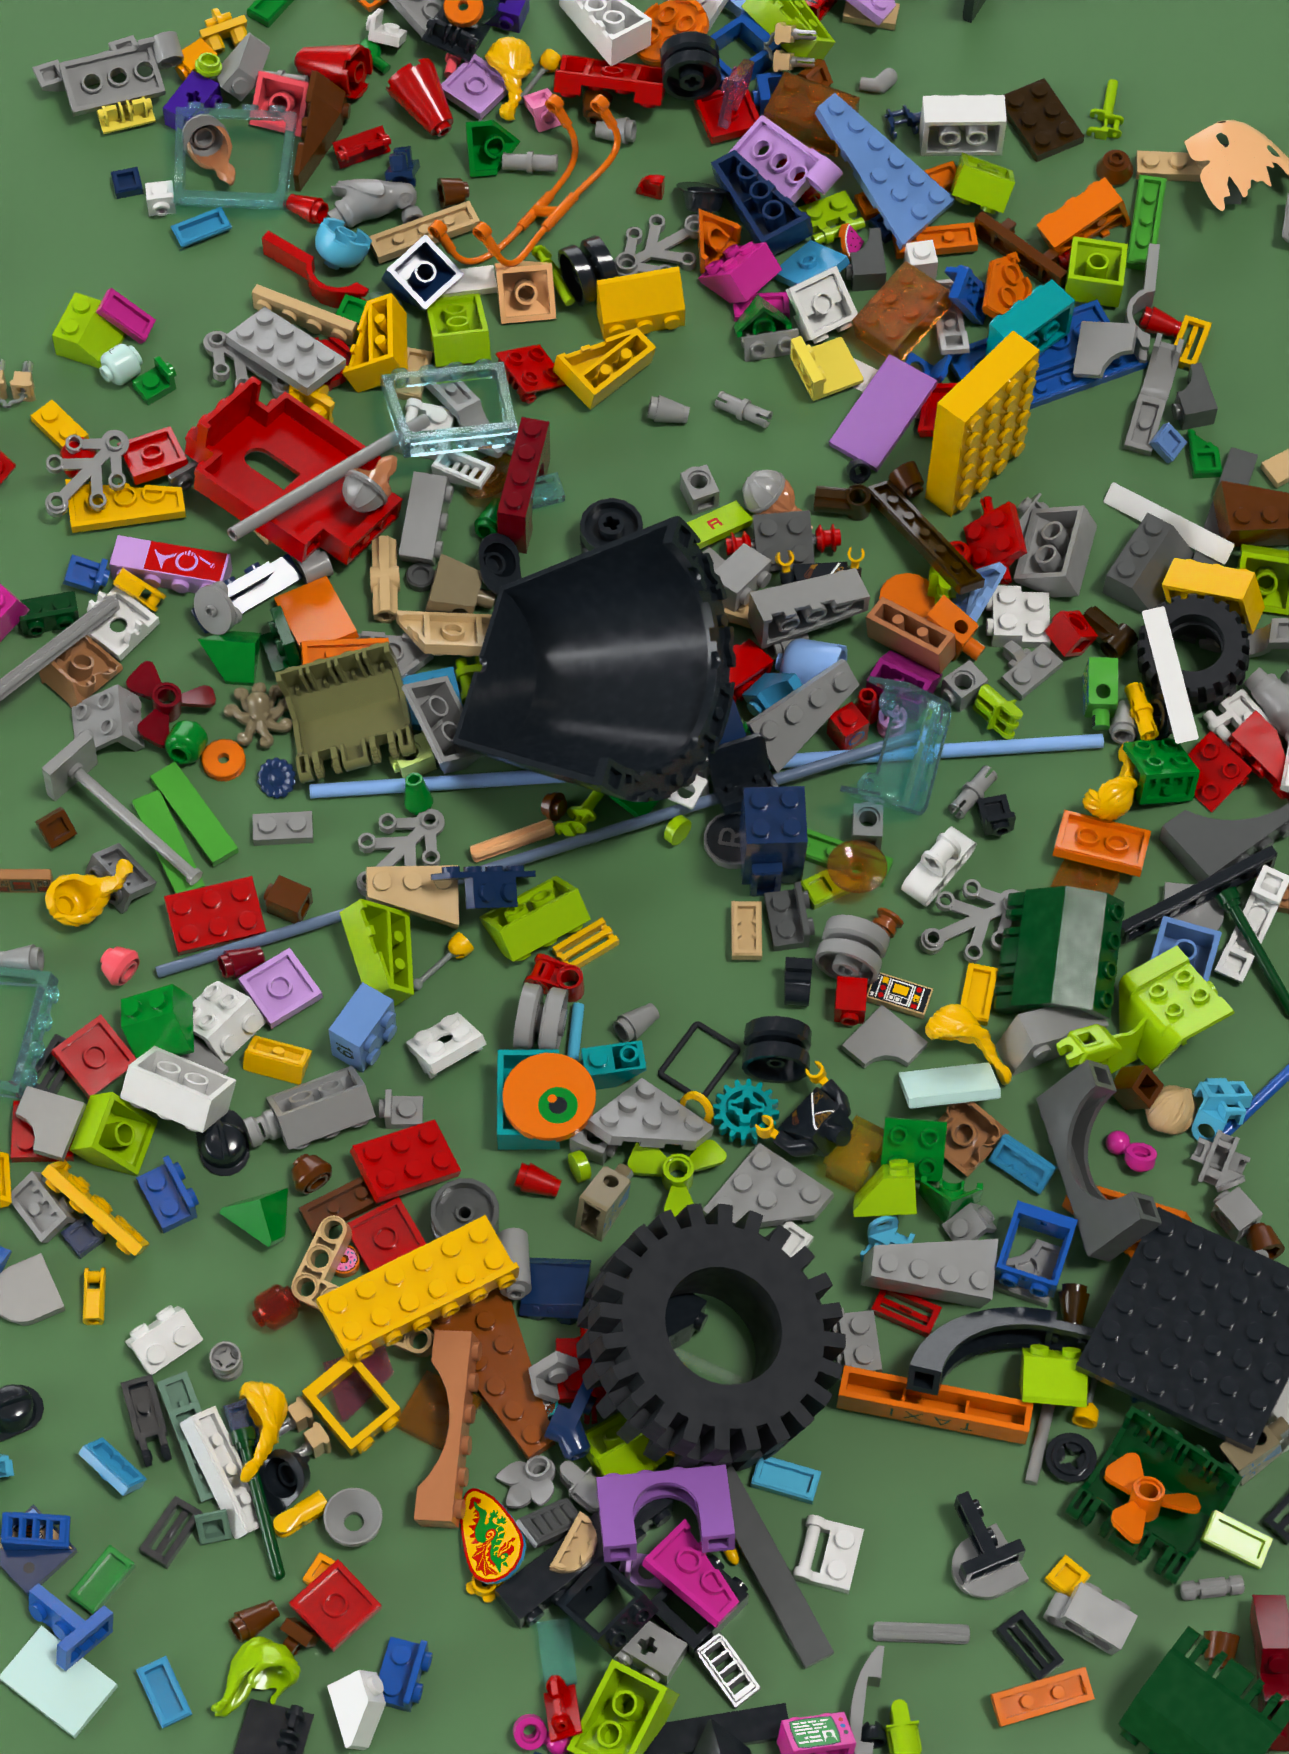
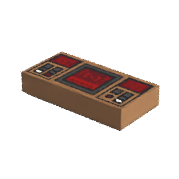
M0 869V892L46 893L48 887L54 881L50 869Z

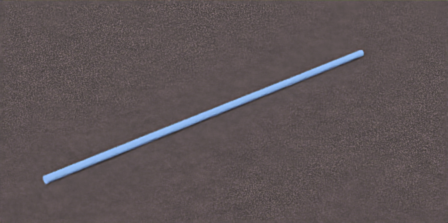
M1103 734L902 746L848 764L1104 748ZM850 750L796 753L782 769L795 768ZM530 770L423 777L429 791L566 783L565 781ZM405 778L309 784L310 799L405 793Z

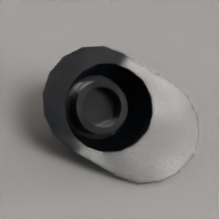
M681 182L676 184L677 188L683 191L686 209L697 214L699 209L710 213L720 211L724 195L728 193L717 186L706 183Z
M492 533L484 537L475 559V568L480 571L482 580L487 588L498 595L501 586L521 579L519 551L515 543L503 534Z
M229 1109L223 1117L203 1133L196 1132L201 1160L211 1173L219 1176H231L240 1172L246 1166L250 1157L249 1143L242 1118L235 1111Z
M11 1384L0 1388V1442L30 1430L42 1419L44 1412L43 1400L39 1393L31 1387Z
M275 1449L268 1455L260 1467L259 1474L270 1515H278L286 1510L299 1497L302 1491L307 1488L311 1476L308 1462L311 1460L309 1456L302 1457L296 1452Z

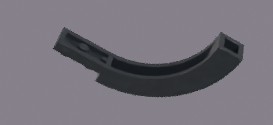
M1004 1307L966 1314L942 1325L920 1344L910 1363L906 1389L938 1396L943 1381L955 1367L971 1357L988 1351L1007 1348H1030L1032 1344H1041L1048 1346L1049 1350L1062 1351L1063 1347H1075L1083 1352L1095 1328L1056 1320L1057 1311L1039 1308Z

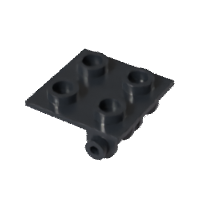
M442 5L434 19L429 18L426 24L428 29L421 38V41L470 62L491 26L481 21L470 27L454 26L446 18Z
M250 1699L234 1754H303L314 1714L303 1712L304 1708L298 1705H291L290 1708Z

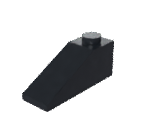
M693 1293L680 1294L669 1298L666 1307L665 1324L673 1350L688 1342L695 1330L701 1332L708 1319V1315L705 1314L707 1300Z

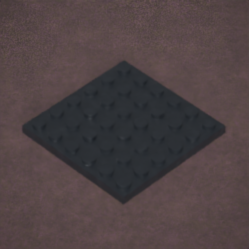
M1158 1207L1157 1210L1162 1224L1142 1237L1083 1350L1075 1370L1245 1451L1253 1453L1289 1380V1267Z

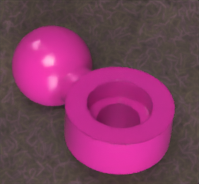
M1120 1130L1109 1133L1105 1142L1108 1151L1115 1155L1125 1154L1124 1161L1132 1170L1145 1172L1154 1168L1157 1152L1152 1146L1145 1143L1131 1144L1129 1136Z
M535 1714L522 1715L513 1726L515 1741L523 1749L534 1750L545 1744L551 1754H567L569 1752L566 1749L572 1738L569 1737L551 1743L549 1731H547L544 1721ZM526 1726H534L535 1731L532 1734L527 1735L523 1733Z

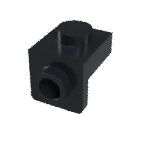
M1006 794L977 799L976 806L984 835L994 834L1000 836L1014 830L1016 816L1010 810Z

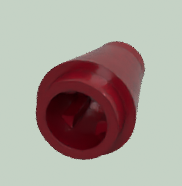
M256 946L226 950L223 952V955L218 956L217 960L223 977L225 979H236L263 964L265 957L261 947Z

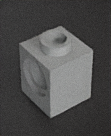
M707 464L700 467H690L685 472L680 473V490L692 515L719 507L720 491Z
M969 660L943 678L941 696L949 706L953 705L960 713L975 702L980 687L988 684L989 680ZM958 686H964L968 689L962 690Z
M873 802L854 803L851 844L867 850H881L884 805H877ZM870 822L873 824V826L868 827L862 825L861 823Z
M585 1128L569 1139L571 1152L581 1150L587 1159L600 1165H604L608 1156L612 1158L618 1148V1145H609L604 1141L600 1144L590 1143L588 1140L597 1136Z
M1239 1186L1231 1192L1228 1190L1221 1192L1213 1201L1215 1204L1211 1213L1214 1220L1235 1243L1249 1233L1248 1229L1252 1225L1260 1223L1263 1215Z

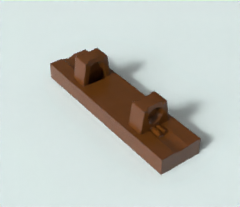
M983 211L975 217L974 225L979 239L1003 256L1016 251L1020 259L1019 267L1045 285L1050 280H1054L1062 289L1065 288L1068 271L1057 264L1058 252L1052 248L1044 254L1039 252L1014 234L1016 223L1010 218H1007L1000 224Z

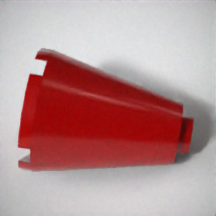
M361 44L303 47L297 52L294 60L297 71L300 74L308 75L310 78L312 70L318 71L346 91V97L353 99L363 96L369 83H365L367 74L372 75L373 69L371 51Z
M429 58L418 59L420 64L413 67L409 63L399 69L388 80L390 87H386V90L429 134L440 137L452 129L451 125L454 120L435 65Z

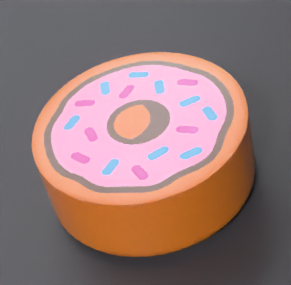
M348 1245L335 1271L336 1276L342 1278L351 1277L359 1270L360 1256L353 1246Z

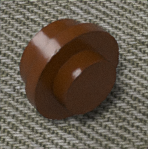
M561 792L548 793L542 800L541 812L547 819L558 821L567 811L566 798Z

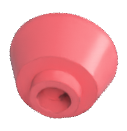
M120 946L113 949L109 948L100 959L102 963L101 970L111 985H124L132 978L139 966L140 959L138 953L135 950Z

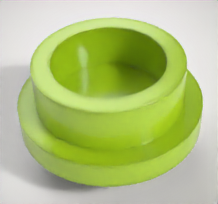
M202 53L195 61V70L204 77L217 76L222 71L220 58L213 53Z

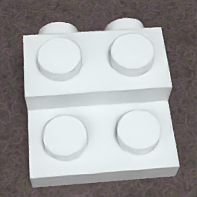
M837 266L831 267L786 289V293L796 312V315L793 317L805 342L810 340L814 344L829 338L827 332L835 328L837 332L853 326L851 321L859 317Z
M998 585L986 605V611H991V618L986 620V636H991L992 647H1003L1012 639L1022 648H1037L1042 643L1050 648L1051 639L1045 632L1050 625L1049 592H1022L1021 586Z

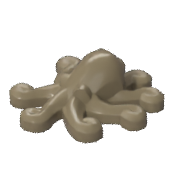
M262 682L255 683L250 694L244 687H238L234 690V698L241 701L244 712L237 705L228 704L224 708V715L226 717H234L238 722L246 725L245 732L237 735L240 745L247 746L251 744L253 735L257 732L261 736L259 740L260 746L264 749L269 748L274 743L273 736L269 731L284 733L291 730L293 726L291 719L283 718L279 723L276 722L285 711H289L285 697L280 699L277 706L273 708L277 698L283 696L278 684L270 687L269 694H266L267 689Z

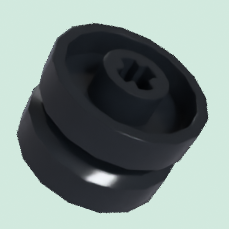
M690 31L675 34L663 43L660 48V63L663 87L668 94L685 101L699 100L708 97L718 89L721 84V67L719 64V47L715 39L701 32Z
M593 235L582 240L580 248L571 244L558 251V262L564 282L579 306L583 307L597 300V280L618 277L613 258L599 236Z
M616 498L601 499L591 504L583 512L580 521L581 553L642 530V516L636 507L625 500Z
M764 1016L748 1022L744 1029V1045L746 1046L742 1057L744 1073L753 1079L770 1083H791L807 1076L806 1069L808 1071L810 1069V1055L808 1053L812 1036L810 1027L800 1020L782 1016Z

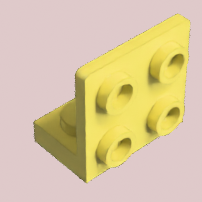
M802 336L791 339L790 358L813 401L863 383L864 378L842 337L813 347L809 344L806 345Z

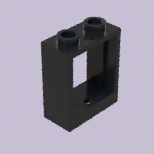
M706 1554L713 1567L719 1569L739 1600L737 1608L717 1628L708 1623L696 1634L665 1604L675 1594L666 1585L651 1599V1602L659 1609L652 1619L661 1628L688 1644L687 1653L692 1658H694L695 1651L717 1635L748 1604L749 1594L747 1593V1586L738 1577L734 1576L731 1578L723 1570L725 1568L723 1563L713 1554L709 1556Z
M602 1556L556 1602L568 1618L612 1658L659 1611L637 1586L609 1562H604ZM618 1585L633 1599L599 1633L585 1619Z

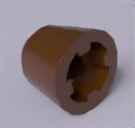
M588 89L583 93V116L587 122L596 124L597 121H604L600 114L593 111L590 102L598 94H601L609 101L610 106L608 108L610 110L613 97L607 91Z
M438 178L437 195L441 208L444 209L465 202V198H469L470 195L468 183L463 182L461 178Z
M909 461L900 465L888 477L892 484L904 496L909 498L918 496L924 490L922 487L924 481L915 461Z
M1261 1222L1252 1225L1248 1229L1249 1233L1246 1235L1249 1249L1253 1251L1266 1250L1269 1258L1272 1260L1284 1252L1285 1247L1271 1226Z
M1204 1631V1637L1210 1641L1209 1647L1204 1653V1659L1209 1661L1208 1666L1210 1667L1214 1657L1221 1651L1225 1652L1228 1656L1219 1668L1223 1669L1231 1658L1235 1659L1240 1636L1222 1631Z

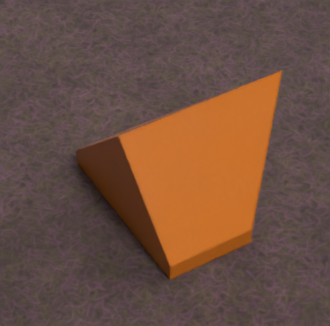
M699 209L698 253L701 274L706 271L705 267L709 263L719 260L724 256L723 251L734 244L738 245L741 239V226L738 223Z

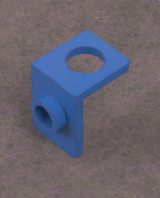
M910 352L906 357L905 363L920 365L923 373L941 383L948 374V366L952 355L948 354L935 365H932Z

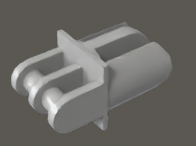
M564 1461L560 1465V1481L569 1489V1500L574 1499L586 1511L595 1514L599 1509L596 1476L592 1474V1468L589 1467L584 1472L573 1462Z

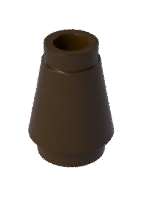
M1075 1283L1062 1284V1291L1058 1292L1062 1321L1082 1325L1090 1294L1087 1293V1286Z

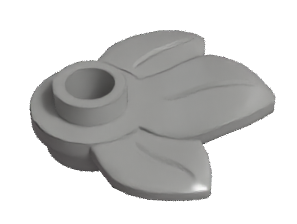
M537 1455L530 1458L527 1462L515 1461L503 1468L496 1475V1478L501 1483L510 1486L506 1498L507 1507L514 1509L523 1508L532 1500L539 1506L547 1503L554 1493L552 1480L556 1475V1467L552 1460L545 1456Z

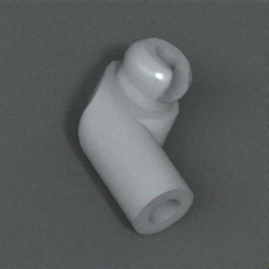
M886 68L875 78L861 77L859 90L884 93L896 83L897 73L892 68Z

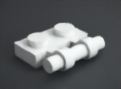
M1243 688L1220 703L1218 708L1223 714L1217 717L1212 710H1208L1202 716L1208 723L1207 728L1214 734H1217L1228 747L1230 743L1227 739L1232 733L1226 728V725L1231 723L1237 729L1255 710L1273 726L1265 713Z

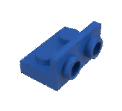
M967 266L946 267V275L954 282L950 288L948 298L973 324L983 325L986 314L982 312L985 283L979 280L973 274V270Z
M169 1155L163 1157V1165L136 1177L137 1183L163 1233L197 1218L195 1206L199 1204L193 1189H186L182 1182L186 1177L178 1162L173 1164Z
M390 1636L379 1673V1678L384 1686L385 1706L411 1712L413 1703L419 1704L424 1684L419 1683L423 1671H429L433 1656L432 1652H428V1641L421 1640L420 1644Z

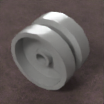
M843 914L830 917L823 931V941L819 943L815 955V964L822 972L836 980L837 976L868 978L867 985L873 984L878 980L882 967L881 959L885 957L889 946L890 937L887 932L879 925L861 917Z
M524 983L515 1021L514 1048L530 1050L535 1044L538 1033L539 1050L560 1048L568 1014V989L552 987L548 991L545 1003L543 1004L544 992L540 984Z

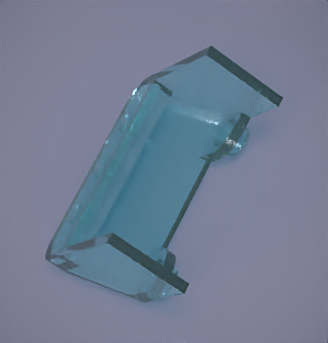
M870 676V683L884 689L879 699V706L882 713L890 718L876 773L867 772L859 779L857 788L841 785L840 791L864 802L884 805L883 807L908 814L922 815L929 804L952 713L950 703L909 682Z

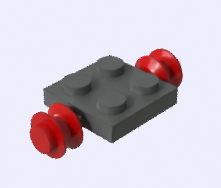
M810 510L752 515L754 539H750L746 531H743L741 537H735L733 532H731L730 538H725L727 556L732 555L745 543L772 560L770 572L782 571V567L775 561V556L778 552H780V559L783 563H787L789 560L788 550L793 552L794 561L790 565V569H792L793 564L815 563L813 545L815 544L820 553L824 552L825 547H831L836 552V546H841L840 529H835L834 524H831L829 530H824L821 525H818L815 535L814 533L812 534Z

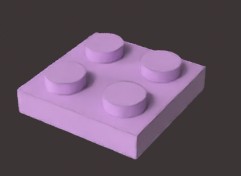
M474 54L470 62L465 61L441 84L447 99L479 120H482L508 94L501 74L476 54Z
M290 947L238 978L239 984L252 999L271 1029L323 998L321 990Z

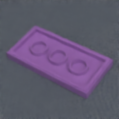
M889 354L830 439L829 446L854 460L858 458L864 460L870 469L878 472L937 386V380Z

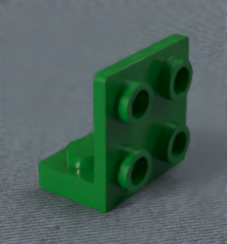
M1171 738L1153 741L1137 740L1124 743L1123 750L1140 772L1135 795L1139 805L1193 801L1200 770L1180 743L1176 744L1175 739Z

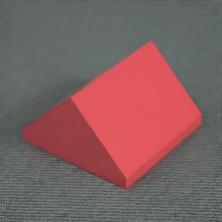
M260 70L258 72L249 124L301 137L302 118L307 117L308 103L305 100L309 82Z

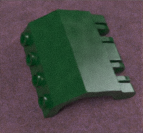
M1070 886L1026 889L1025 892L1009 893L1007 900L1008 909L1006 910L1005 917L1012 921L1021 920L1020 927L1005 928L1003 931L1004 938L1002 939L999 966L1001 967L998 969V976L1006 979L1013 978V985L996 987L995 993L998 996H995L993 1011L1011 1014L1021 1013L1023 1009L1058 1006L1082 1010L1099 1019H1110L1114 1003L1113 993L1115 977L1117 976V960L1121 945L1120 936L1125 913V902L1109 893Z
M1131 1406L1109 1449L1090 1477L1079 1489L1065 1513L1078 1520L1091 1502L1092 1504L1082 1518L1081 1524L1087 1527L1094 1520L1098 1510H1103L1110 1516L1100 1527L1098 1535L1105 1538L1113 1527L1111 1522L1112 1511L1127 1504L1130 1497L1127 1493L1105 1481V1470L1108 1465L1127 1453L1133 1452L1138 1454L1144 1476L1158 1479L1165 1487V1494L1190 1493L1197 1496L1201 1505L1200 1512L1189 1514L1161 1506L1158 1517L1154 1521L1145 1522L1143 1536L1139 1544L1129 1542L1116 1528L1108 1541L1132 1557L1146 1538L1147 1541L1135 1559L1142 1563L1147 1559L1151 1552L1150 1550L1155 1544L1165 1552L1156 1562L1153 1571L1160 1575L1172 1556L1175 1557L1163 1578L1176 1585L1204 1543L1200 1540L1212 1511L1217 1510L1221 1513L1225 1511L1243 1477L1238 1474L1237 1469L1226 1462L1220 1463L1211 1457L1210 1452L1203 1446L1193 1445L1183 1439V1435L1175 1428L1165 1427L1155 1421V1417L1145 1409L1138 1410Z
M1188 1626L1135 1696L1118 1723L1119 1727L1123 1729L1120 1735L1135 1747L1139 1742L1150 1750L1148 1754H1265L1289 1723V1700L1286 1699L1271 1720L1268 1717L1283 1698L1278 1692L1270 1697L1261 1713L1258 1712L1250 1704L1261 1693L1265 1682L1258 1679L1242 1700L1240 1697L1253 1681L1255 1675L1231 1658L1216 1679L1213 1678L1228 1655L1223 1651L1218 1653L1205 1672L1195 1663L1206 1652L1210 1641L1204 1637L1189 1658H1187L1186 1655L1201 1635Z

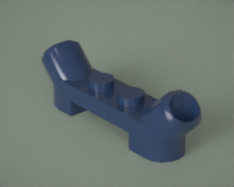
M582 1382L570 1409L560 1404L557 1405L544 1435L545 1438L559 1443L564 1458L569 1461L586 1456L591 1449L580 1420L583 1413L588 1416L590 1415L597 1398L592 1396L595 1388L587 1390L584 1382Z

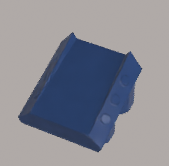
M530 1257L532 1290L521 1299L519 1316H527L533 1320L552 1317L556 1318L561 1324L566 1325L576 1323L579 1312L586 1303L584 1295L589 1286L591 1260Z

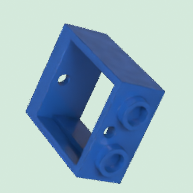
M746 12L710 36L715 39L719 50L739 37L757 53L734 70L719 58L721 67L720 88L743 83L747 85L756 78V74H763L773 67V61L770 60L768 51L764 50V42L769 41L770 34ZM774 38L773 42L768 46L771 48L773 56L774 52L781 48V44H775Z
M1017 1201L996 1265L994 1279L999 1280L1002 1285L1015 1288L1018 1286L1027 1289L1031 1294L1038 1297L1049 1296L1054 1298L1078 1219ZM1018 1226L1063 1240L1051 1280L1006 1266Z

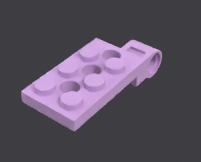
M764 115L757 119L729 151L736 150L759 171L763 178L771 181L782 195L787 196L794 203L810 186L825 195L843 175L841 169L829 158L821 155L813 148H808ZM769 146L765 154L758 155L762 147ZM787 159L783 167L776 168L780 160ZM805 172L801 180L794 181L798 173Z

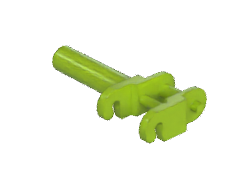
M1108 80L1103 110L1092 109L1089 114L1091 118H1094L1095 114H1097L1098 120L1103 121L1104 125L1102 128H1087V136H1091L1093 132L1096 139L1106 140L1107 137L1116 139L1121 137L1122 132L1119 130V125L1124 123V118L1113 114L1118 88L1117 80ZM1113 124V128L1107 127V125Z
M535 246L531 251L532 255L541 262L552 263L554 287L566 306L572 305L575 299L561 277L560 268L551 260V252L545 246Z
M593 790L581 806H571L567 813L570 818L573 819L576 816V819L574 821H566L565 823H557L554 826L555 832L558 835H561L563 832L565 836H576L577 833H585L588 821H595L597 818L593 809L605 794Z

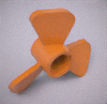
M1131 1452L1123 1455L1108 1465L1105 1470V1481L1130 1495L1127 1504L1112 1511L1111 1522L1133 1544L1141 1542L1145 1522L1154 1521L1159 1515L1161 1506L1189 1514L1200 1512L1201 1505L1197 1496L1190 1493L1165 1494V1487L1158 1479L1144 1476L1140 1457L1136 1453Z

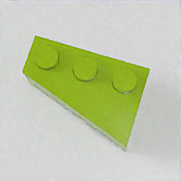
M746 0L741 6L770 35L775 31V25L780 22H785L786 25H796V29L815 30L817 34L799 35L817 36L816 40L798 39L792 43L781 44L788 53H794V56L823 60L836 43L805 0ZM797 61V63H812V62Z
M359 899L340 911L341 920L361 982L393 999L394 1007L413 996L410 912L364 899Z

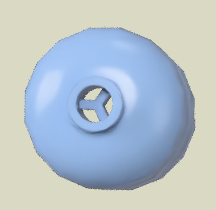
M797 638L786 646L784 653H778L775 669L780 670V673H795L802 684H805L840 659L847 661V646Z

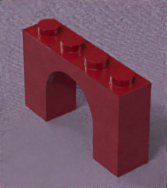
M521 417L497 511L498 533L509 537L515 543L519 553L527 554L533 531L532 507L536 481L545 483L550 463V422Z

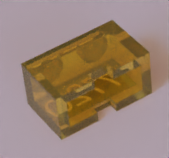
M856 1115L852 1121L853 1129L850 1131L851 1140L849 1144L843 1147L838 1145L836 1149L834 1148L825 1157L823 1164L826 1165L825 1177L857 1193L870 1174L868 1168L871 1162L876 1164L881 1155L884 1129Z

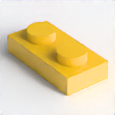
M50 400L30 415L31 421L60 449L63 448L67 437L75 434L89 439V434L53 400Z

